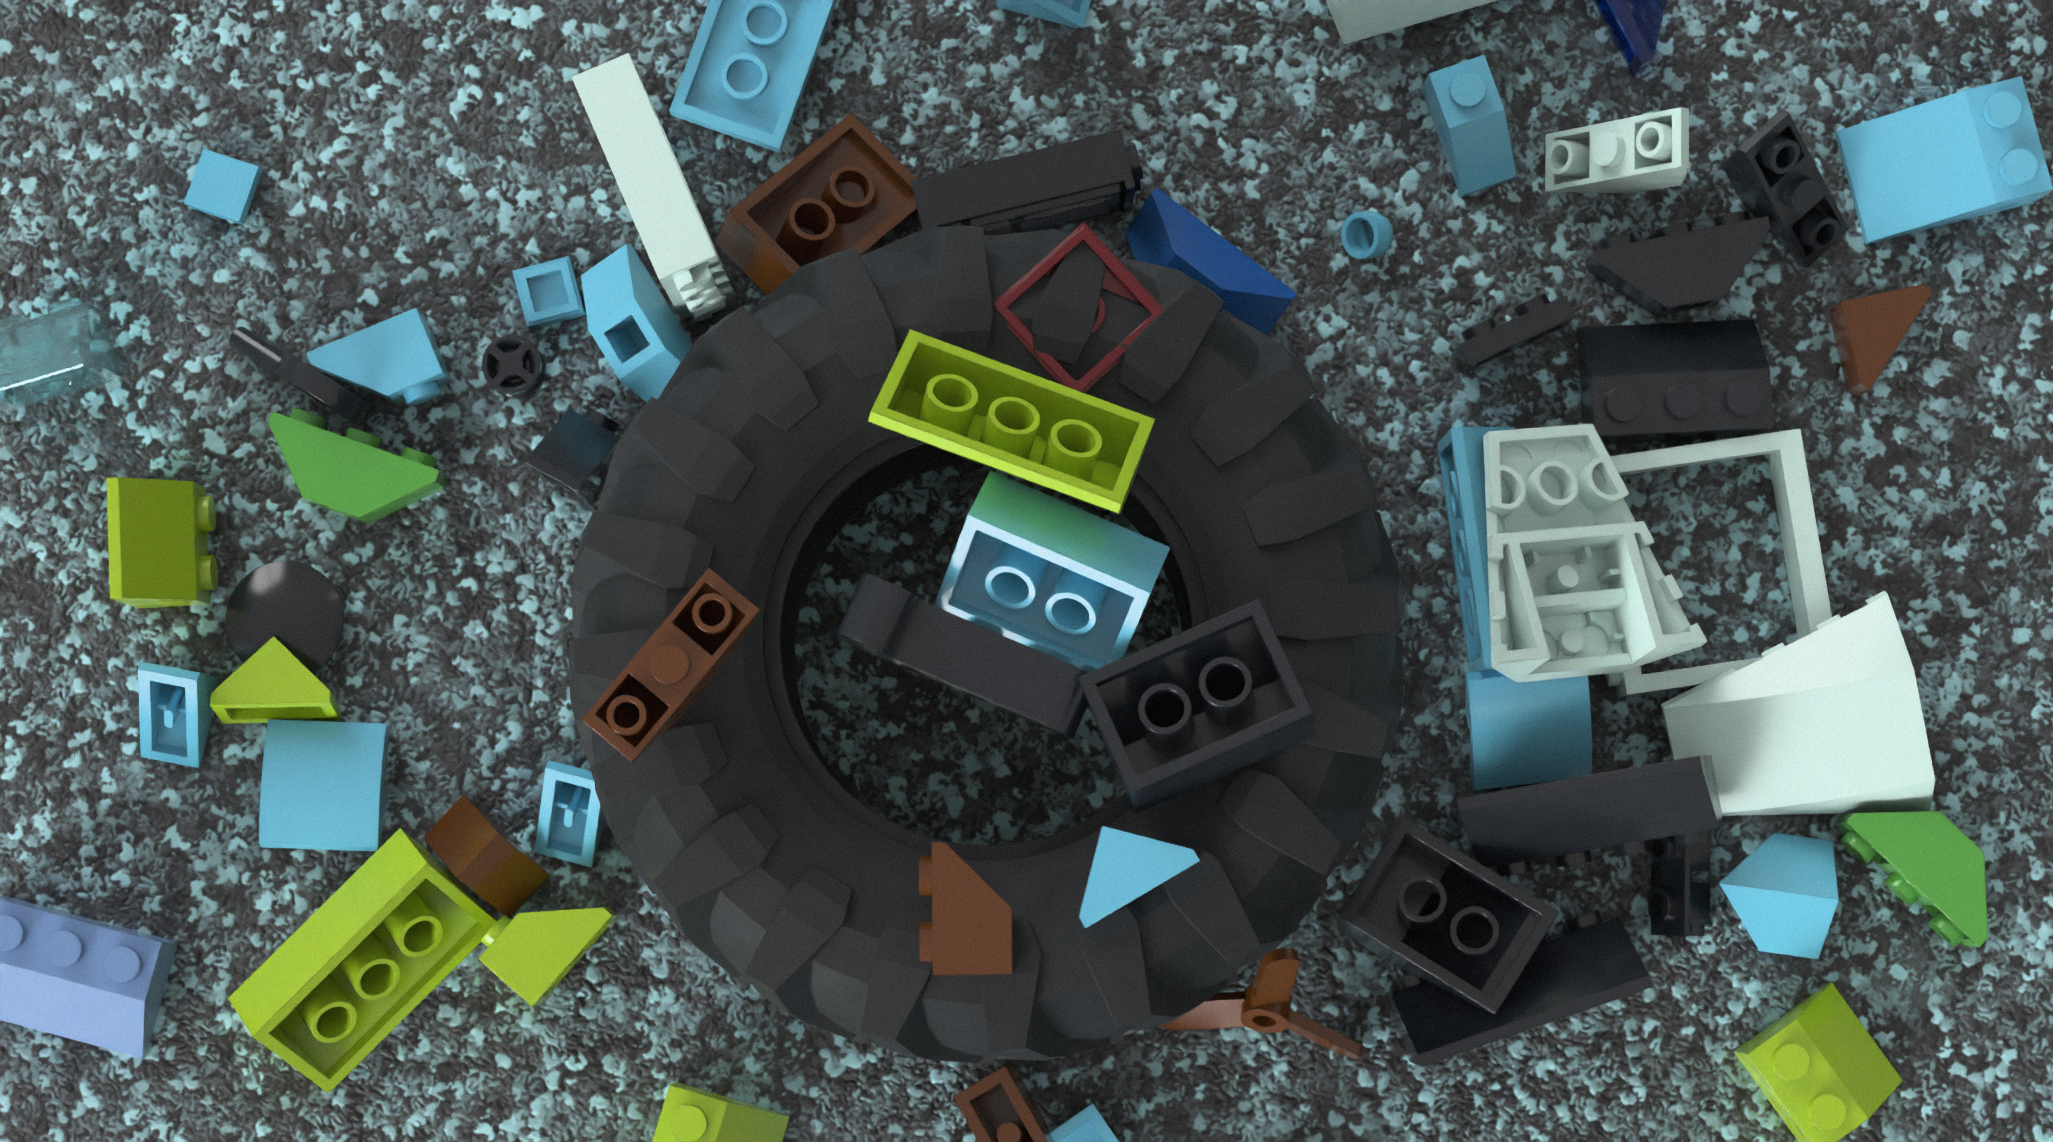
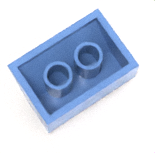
M0 896V1020L132 1056L146 1058L178 942L8 896Z

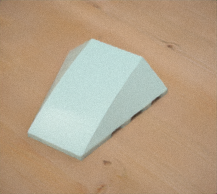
M1593 424L1488 431L1483 436L1491 666L1493 669L1516 683L1618 673L1700 647L1707 642L1698 623L1690 625L1678 602L1683 597V594L1673 575L1664 576L1649 547L1655 541L1645 522H1636L1624 498L1629 495V492Z
M1886 591L1865 600L1866 606L1842 618L1837 614L1816 625V631L1787 646L1782 642L1761 653V659L1737 671L1731 668L1661 704L1673 760L1699 755H1711L1723 816L1930 811L1935 776L1914 667Z

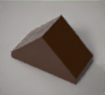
M1921 284L1841 301L1828 311L1846 389L1849 393L1858 397L1871 389L1933 290Z
M464 794L423 837L425 842L457 879L503 915L506 914L510 919L551 876Z

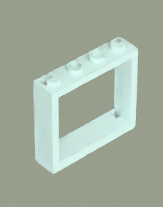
M629 53L573 76L572 80L663 288L682 320L692 315L695 321H702L713 317L712 313L726 308L725 301L736 297Z
M1801 429L1610 456L1621 476L1768 454L1798 640L1816 631V625L1832 617ZM1762 657L1643 675L1641 666L1623 672L1608 673V687H1616L1617 698L1692 688L1731 668L1737 671Z

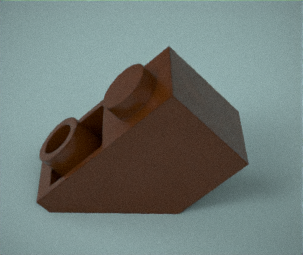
M931 842L932 856H919V895H932V922H920V962H933V975L1013 974L1012 907L945 842Z

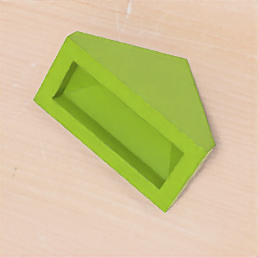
M274 636L210 695V706L222 724L267 723L268 719L341 721V709L331 691Z

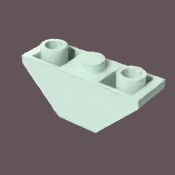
M1683 107L1549 133L1545 137V192L1640 193L1682 185L1689 169V109Z

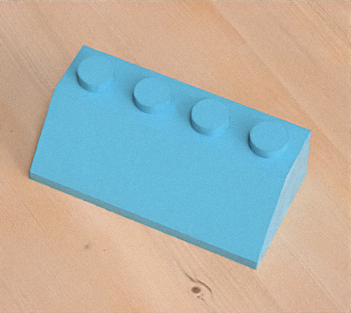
M1515 427L1450 428L1437 443L1469 672L1493 669L1491 666L1483 436L1488 431L1512 430Z

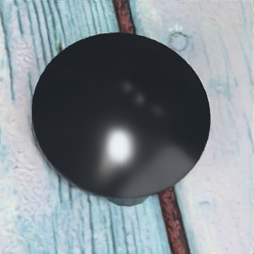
M294 561L272 562L250 572L234 589L226 610L228 640L235 654L243 663L274 636L310 672H313L330 662L333 653L339 645L344 629V609L334 583L315 568Z

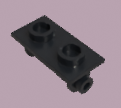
M1674 835L1650 839L1652 851L1649 852L1651 857V893L1648 898V913L1651 918V935L1705 936V924H1711L1710 883L1691 882L1692 870L1710 871L1711 841L1676 847Z

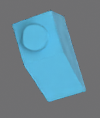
M1485 55L1429 73L1421 91L1460 198L1515 179L1517 174L1505 109Z
M417 308L306 353L310 364L320 372L397 404L406 400L408 406H415L430 401L441 394L439 386L452 381L428 321Z

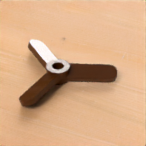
M1292 948L1275 949L1261 958L1254 984L1247 986L1244 991L1217 993L1188 1013L1161 1025L1169 1030L1248 1027L1265 1033L1281 1032L1287 1028L1335 1053L1357 1060L1361 1059L1365 1049L1360 1043L1291 1010V991L1300 966L1298 953Z

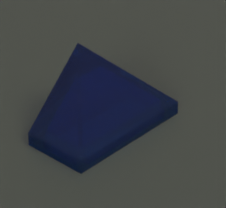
M1593 0L1632 76L1635 77L1643 73L1654 58L1667 0Z

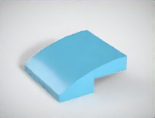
M1495 669L1465 672L1466 719L1470 731V776L1474 791L1592 775V730L1588 676L1516 683Z
M268 719L260 794V847L376 852L381 846L386 806V794L383 785L390 736L387 724Z

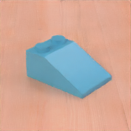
M2022 76L1963 90L1838 130L1835 133L1865 245L2032 204L2053 190Z

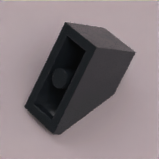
M569 408L535 447L525 463L545 480L593 505L604 486L615 447L621 439L620 436L615 434L619 424L592 408H588L584 416Z

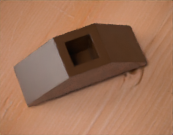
M708 568L582 718V721L634 763L684 714L720 671L759 614L760 609L713 570Z

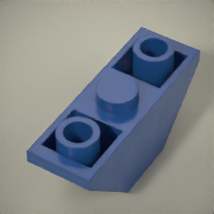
M1157 187L1152 191L1125 232L1136 261L1182 271L1211 289L1224 301L1220 311L1227 310L1239 320L1265 335L1270 333L1297 295V293Z

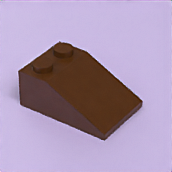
M850 113L729 211L715 243L768 296L804 265L853 248H857L859 254L863 255L883 247L917 214L911 180L917 178Z

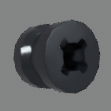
M505 335L495 339L488 345L483 354L482 370L485 379L499 394L509 399L521 400L532 396L542 387L546 379L547 367L544 357L529 340L519 335ZM517 375L519 376V377H516V378H510V379L506 382V379H507L509 376H510V377H514V376H517Z

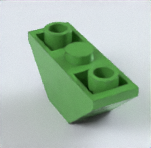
M298 408L292 409L290 417L273 411L270 415L268 424L302 497L320 507L370 524L444 489L449 477L434 468L437 458L408 447H403L401 456L379 449L382 441L381 438L348 427L345 437L324 430L326 419Z
M1940 811L1841 814L1834 822L1845 833L1840 839L1845 848L1865 864H1868L1871 860L1878 864L1889 875L1884 881L1886 886L1908 905H1912L1917 901L1933 916L1928 922L1929 926L1953 947H1956L1959 943L1967 947H1980L1988 939L1984 852Z

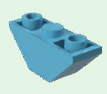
M629 243L583 273L581 280L588 330L618 379L647 403L651 397L659 398L693 344L633 246Z

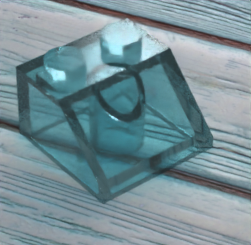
M73 298L49 305L47 307L48 314L26 320L23 315L0 319V407L10 412L121 379V372L102 310L89 302L83 303L80 298Z

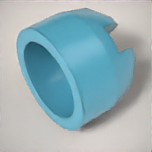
M1373 211L1356 212L1348 216L1342 226V244L1346 252L1356 259L1375 258L1390 248L1393 241V227L1388 218L1380 213Z

